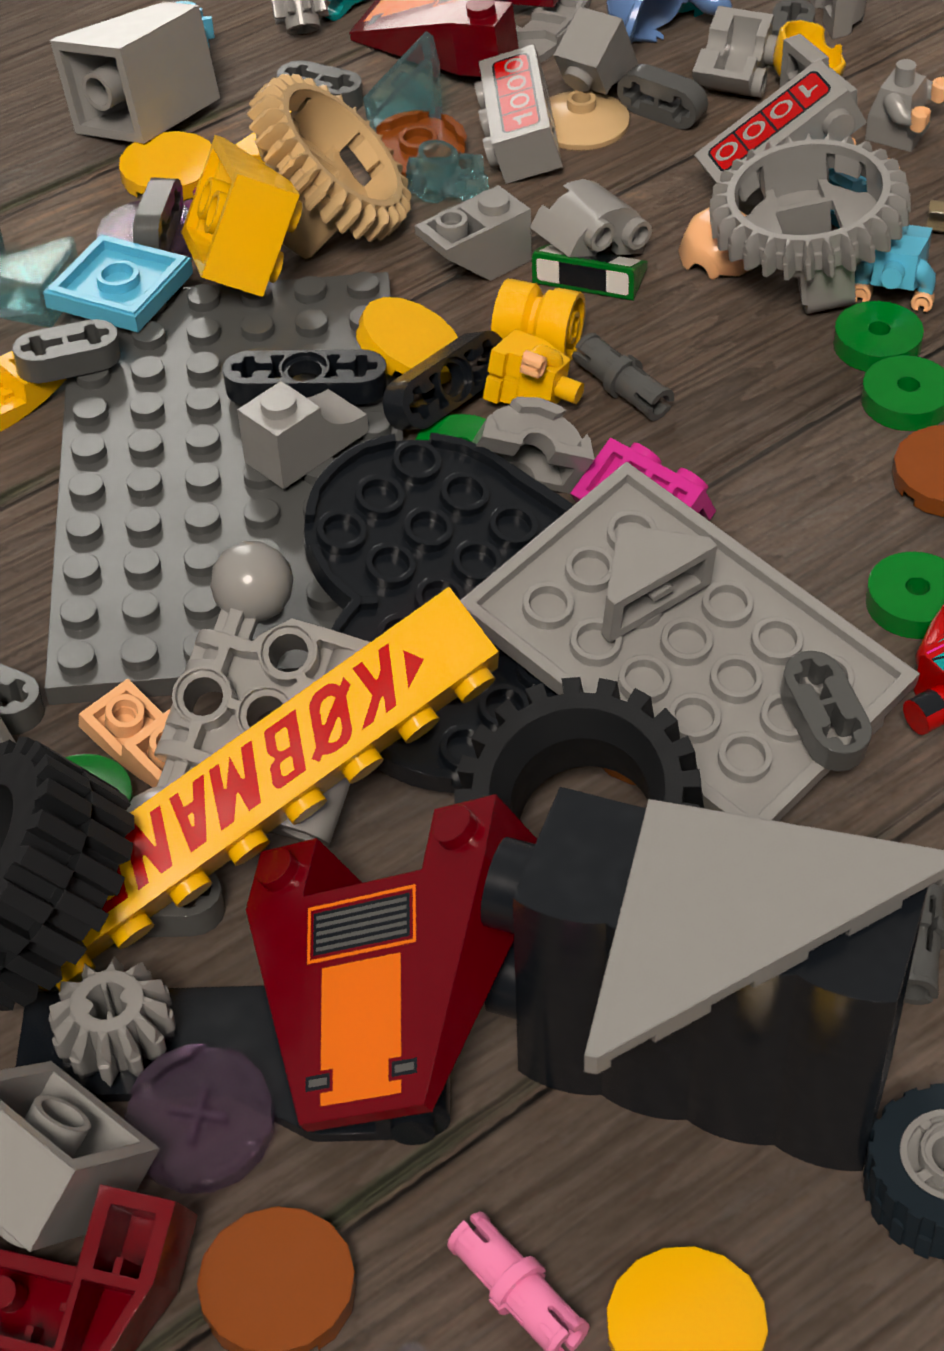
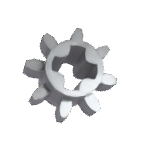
M271 0L276 24L285 23L288 34L298 35L314 32L320 28L319 17L329 16L326 0Z

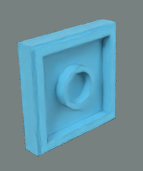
M101 234L43 292L46 308L90 320H105L116 327L139 332L193 274L192 261L190 257Z

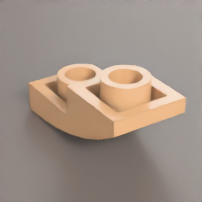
M126 679L79 713V727L125 769L151 787H157L165 763L157 759L154 753L163 733L170 709L163 714L129 679Z

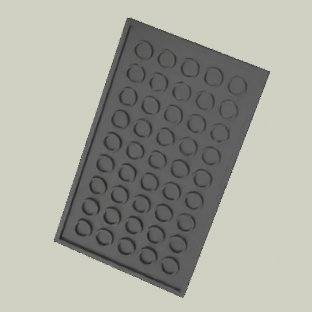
M358 272L353 275L305 276L300 279L276 280L275 283L268 282L263 297L226 285L199 284L194 287L179 288L139 332L116 327L120 359L115 365L102 371L66 378L45 676V692L49 705L97 701L126 679H129L146 697L172 695L173 686L179 676L184 673L187 662L190 659L199 630H214L221 611L214 602L210 587L213 565L224 550L242 541H262L279 550L290 563L294 577L291 598L280 614L257 624L252 641L258 635L291 618L332 629L343 609L331 599L318 583L310 568L304 548L303 531L310 492L323 470L343 452L367 440L389 434H395L396 441L403 440V430L395 429L387 421L383 410V397L368 404H352L367 414L369 432L285 489H282L245 463L237 409L243 405L235 403L228 398L222 368L224 362L230 356L242 351L361 350L356 340L359 319L371 301L382 297H391L388 272ZM72 314L70 317V323L90 320ZM396 370L393 376L387 374L388 385L398 378ZM301 374L292 379L296 381H309L317 378L318 375ZM299 649L287 651L279 659L277 669L283 672L298 670L307 660L308 652Z

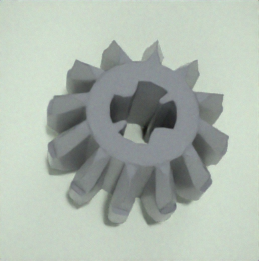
M114 956L108 968L97 973L84 963L83 981L80 983L61 981L59 992L61 1001L49 1006L50 1013L48 1019L54 1033L52 1042L56 1054L59 1058H62L63 1063L71 1062L74 1073L78 1074L82 1081L99 1071L101 1079L111 1087L118 1073L129 1070L131 1074L141 1080L144 1070L142 1061L144 1059L164 1061L165 1051L167 1050L165 1040L175 1036L176 1021L173 1010L170 1009L172 1002L169 990L166 985H163L162 979L152 980L151 972L146 969L143 962L125 971L123 964Z

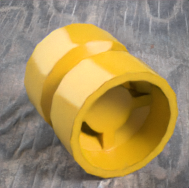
M507 278L500 287L495 301L491 331L496 332L502 339L508 336L514 329L546 340L572 360V354L577 351L575 346L581 339L584 326V294L579 291L555 288L554 290H548L543 295L540 286L536 283Z

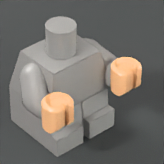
M901 59L897 61L896 68L880 87L869 111L865 140L912 152L930 125L931 110L925 107V103L928 99L939 104L944 102V77H938L930 81L926 76L916 72L917 65L913 60Z

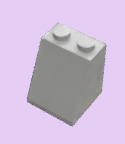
M161 2L50 40L76 134L144 144L220 99L199 5Z

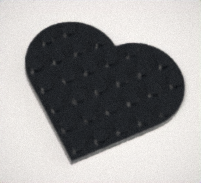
M430 433L429 440L396 441L395 434H389L355 445L339 455L323 470L310 492L306 506L303 535L308 563L324 591L343 609L331 630L371 642L448 587L461 600L574 506V504L501 456L458 437ZM494 645L499 651L498 668L492 672L496 678L495 681L471 701L462 703L457 697L437 711L436 714L440 718L438 723L417 740L406 743L401 737L380 752L384 760L377 769L408 785L427 790L454 793V789H463L457 769L462 754L477 758L471 741V736L482 723L495 732L499 725L494 709L507 699H510L518 711L529 705L525 689L543 682ZM543 683L547 697L558 695Z

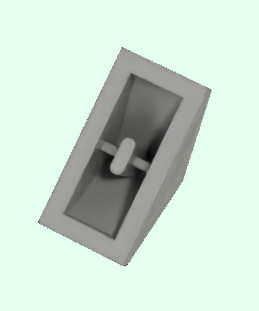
M618 524L602 627L604 638L610 643L710 585L718 545L710 537Z

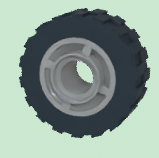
M944 1083L930 1084V1088L918 1090L917 1087L904 1092L901 1099L896 1102L892 1099L883 1108L882 1117L880 1119L876 1118L871 1128L863 1176H865L863 1186L865 1200L870 1201L872 1205L871 1214L877 1224H882L889 1231V1237L901 1246L903 1243L912 1248L914 1254L929 1259L930 1256L943 1260Z

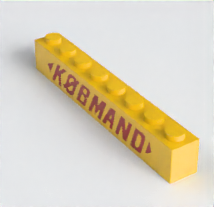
M450 587L443 590L130 812L134 815L135 829L124 838L134 844L131 860L118 867L117 873L125 877L119 895L108 896L102 908L103 911L109 914L99 932L92 928L82 941L87 951L76 965L66 961L61 966V981L81 982L83 980L84 963L95 969L96 966L91 960L114 943L120 950L141 939L154 927V923L150 919L151 916L172 902L179 908L198 898L212 885V881L208 877L210 874L230 860H232L235 866H239L255 857L270 843L266 834L289 818L291 823L296 825L306 820L327 802L323 795L327 790L344 778L350 784L363 779L383 762L384 759L380 752L401 737L406 743L417 740L438 723L440 718L436 714L437 711L457 697L462 703L471 701L495 681L496 678L492 672L498 668L499 651ZM61 981L58 982V983L55 985V986L58 988L59 991H60ZM41 986L38 987V988H40V989H42V990H44V991H48V990H46L45 988H43V987H41Z

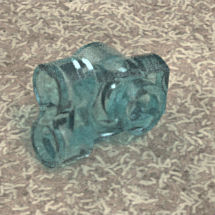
M428 140L420 144L417 157L408 158L406 167V178L409 181L408 188L411 193H416L423 201L437 203L443 201L445 197L461 198L464 202L489 189L488 176L484 174L482 154H458L456 148L445 141Z

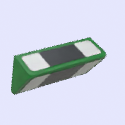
M546 244L533 252L532 283L634 300L646 272L648 261L598 252L596 256L568 257L552 244Z

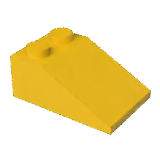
M218 135L214 136L181 233L201 278L263 297L268 282L275 283L279 277L284 260V253L280 249L286 232L293 233L298 225L302 212V202L298 200L300 195L290 180L226 138Z

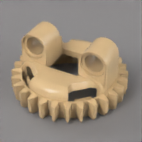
M281 74L278 78L273 77L269 83H266L249 102L252 108L247 112V115L253 120L249 125V129L256 134L254 142L261 159L265 162V165L292 182L300 195L298 200L302 202V212L298 225L293 233L286 232L282 243L284 246L302 258L308 259L337 231L344 234L349 229L355 239L359 240L364 235L369 242H372L376 237L382 241L401 225V222L407 217V213L411 209V191L407 189L409 181L401 174L403 165L394 161V150L385 146L382 142L383 135L376 134L369 126L370 120L365 121L357 114L356 107L350 108L345 104L342 95H332L327 85L318 87L313 78L303 80L298 74L291 76L289 74ZM346 145L356 155L371 177V180L365 186L356 180L340 156V151Z

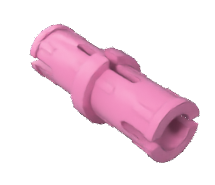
M480 1211L470 1215V1221L476 1227L475 1231L469 1227L465 1220L462 1221L449 1237L447 1247L452 1254L457 1255L490 1291L489 1303L501 1315L510 1313L544 1351H564L561 1347L563 1343L570 1351H574L588 1334L589 1323L584 1318L579 1317L547 1283L544 1275L546 1269L535 1257L528 1256L524 1258L491 1223L490 1218L484 1212Z

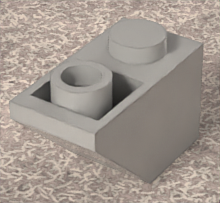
M499 185L485 190L479 195L450 209L443 210L437 215L415 225V234L446 259L490 281L532 260L531 209Z

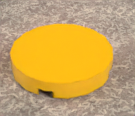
M181 131L163 132L144 144L134 142L120 156L119 171L121 182L128 193L137 197V192L144 194L151 177L179 179L183 189V201L194 197L193 191L198 185L211 143L197 134Z
M382 297L371 301L363 311L356 330V340L361 349L379 353L386 361L387 374L393 376L395 370L401 374L406 373L458 338L454 329L438 314L421 304L394 297ZM446 366L441 371V384L451 379V373Z
M695 1246L662 1248L637 1259L616 1281L607 1306V1338L611 1351H764L766 1346L768 1328L765 1303L750 1276L725 1256Z

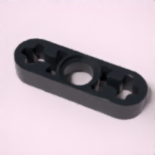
M494 331L465 333L392 381L387 386L383 396V410L387 421L398 430L425 429L485 388L486 377L489 375L487 371L491 349L503 339ZM479 358L477 366L471 367L468 361H474ZM444 366L449 369L452 377V387L448 394L445 393L441 385V371ZM414 394L423 395L424 399H418L412 403L414 401Z
M362 349L242 351L230 356L224 362L222 368L228 398L241 405H245L280 381L306 398L329 389L351 404L375 402L384 396L388 386L385 359L377 352ZM301 374L318 375L317 378L309 381H296L292 379Z

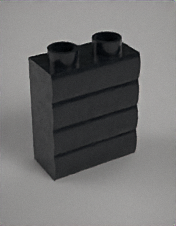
M559 787L536 844L511 837H505L500 842L486 877L480 918L483 926L514 934V941L486 997L485 1009L488 1012L516 1019L518 1071L537 1083L559 1091L579 1095H602L614 1104L641 1115L666 1120H688L693 1125L710 1134L734 1142L750 1145H774L786 1154L816 1166L840 1171H863L871 1128L877 1118L894 1053L928 887L904 899L902 908L851 936L846 935L845 932L809 951L807 960L754 989L753 987L751 988L750 984L712 1004L711 1012L655 1043L651 1038L612 1059L610 1068L599 1074L584 1072V1055L646 808Z

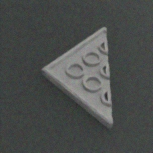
M648 799L584 1055V1072L599 1074L610 1068L611 1060L650 1038L654 1043L710 1013L712 1004L749 984L751 988H756L807 960L809 951L844 932L846 935L851 936L902 908L904 899L934 883L937 886L944 885V850Z

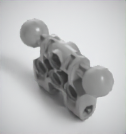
M242 541L224 550L213 565L210 587L214 602L221 609L214 630H199L185 671L179 676L173 686V703L154 753L157 759L165 763L157 787H152L133 797L130 801L131 805L126 810L130 813L252 727L265 712L276 710L370 643L341 632L293 618L258 635L252 641L257 624L280 614L291 598L294 577L290 563L279 550L262 541ZM299 649L308 652L307 660L298 670L283 672L277 669L279 659L287 651ZM209 692H220L223 694L222 703L212 714L201 716L193 713L195 703L203 694ZM344 778L323 793L327 802L306 820L293 825L288 818L270 832L301 841L318 838L325 846H329L350 783Z

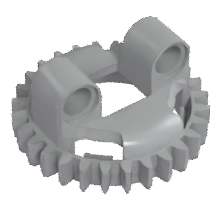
M830 133L825 139H812L810 134H808L806 140L794 142L788 136L785 144L776 146L770 141L767 142L763 152L753 149L749 150L747 161L735 159L732 163V170H724L721 173L720 182L713 186V195L710 199L709 213L712 237L717 238L720 251L728 250L731 262L743 259L744 270L746 271L761 264L764 277H768L776 269L783 270L784 280H790L791 277L797 278L801 302L806 314L854 305L856 302V265L862 260L871 264L874 263L875 250L889 252L891 251V240H901L902 227L909 225L911 197L906 173L899 169L898 161L894 158L888 159L886 150L882 148L872 151V146L868 141L856 146L851 136H847L842 141H835ZM829 168H833L834 172L843 173L857 179L860 175L866 177L867 192H854L847 188L832 185L828 181ZM760 187L764 200L750 214L743 216L739 211V198L746 202L749 196ZM830 209L834 210L840 226L839 229L832 231Z

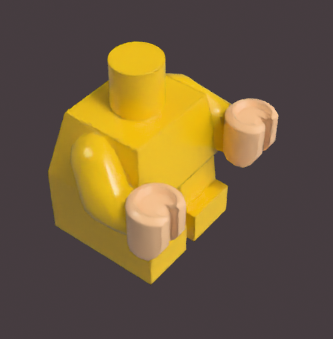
M514 329L491 349L487 371L489 375L486 377L483 399L495 404L499 402L510 404L512 399L517 397H538L555 404L561 399L577 404L582 397L584 383L567 377L571 361L569 357L546 340Z

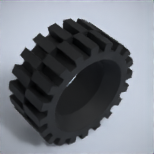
M580 677L561 678L563 694L547 697L543 683L527 688L525 690L529 705L519 711L510 699H507L494 709L499 728L493 732L481 723L471 736L477 758L462 754L457 773L463 789H454L455 804L496 794L520 820L527 800L548 778L567 769L593 766L610 769L624 775L640 788L647 800L652 799L704 808L700 769H697L695 750L688 736L680 739L678 720L666 707L654 717L651 696L634 688L627 702L621 700L618 682L603 678L598 680L596 693L583 692Z
M19 737L17 743L9 739L0 744L1 1011L13 1010L15 1003L26 1006L36 1001L39 986L50 991L62 980L61 966L66 961L76 965L87 951L82 941L91 928L99 932L109 915L102 910L108 896L119 895L125 877L117 873L118 867L131 860L134 844L124 838L135 829L134 815L126 811L131 805L127 796L120 793L119 789L39 741H34L29 737Z

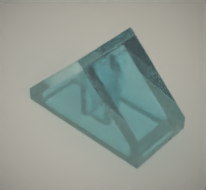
M427 31L363 97L367 121L370 120L369 126L376 130V126L384 119L397 113L413 110L429 111V118L441 119L440 61L434 37Z
M72 236L0 258V318L48 328L53 327L63 312L46 308L43 292L78 258L76 244Z

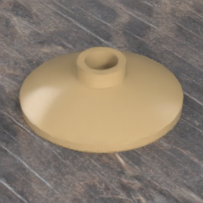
M574 90L550 97L559 148L580 151L603 148L621 139L629 128L630 116L627 108L610 95L595 91L580 92Z

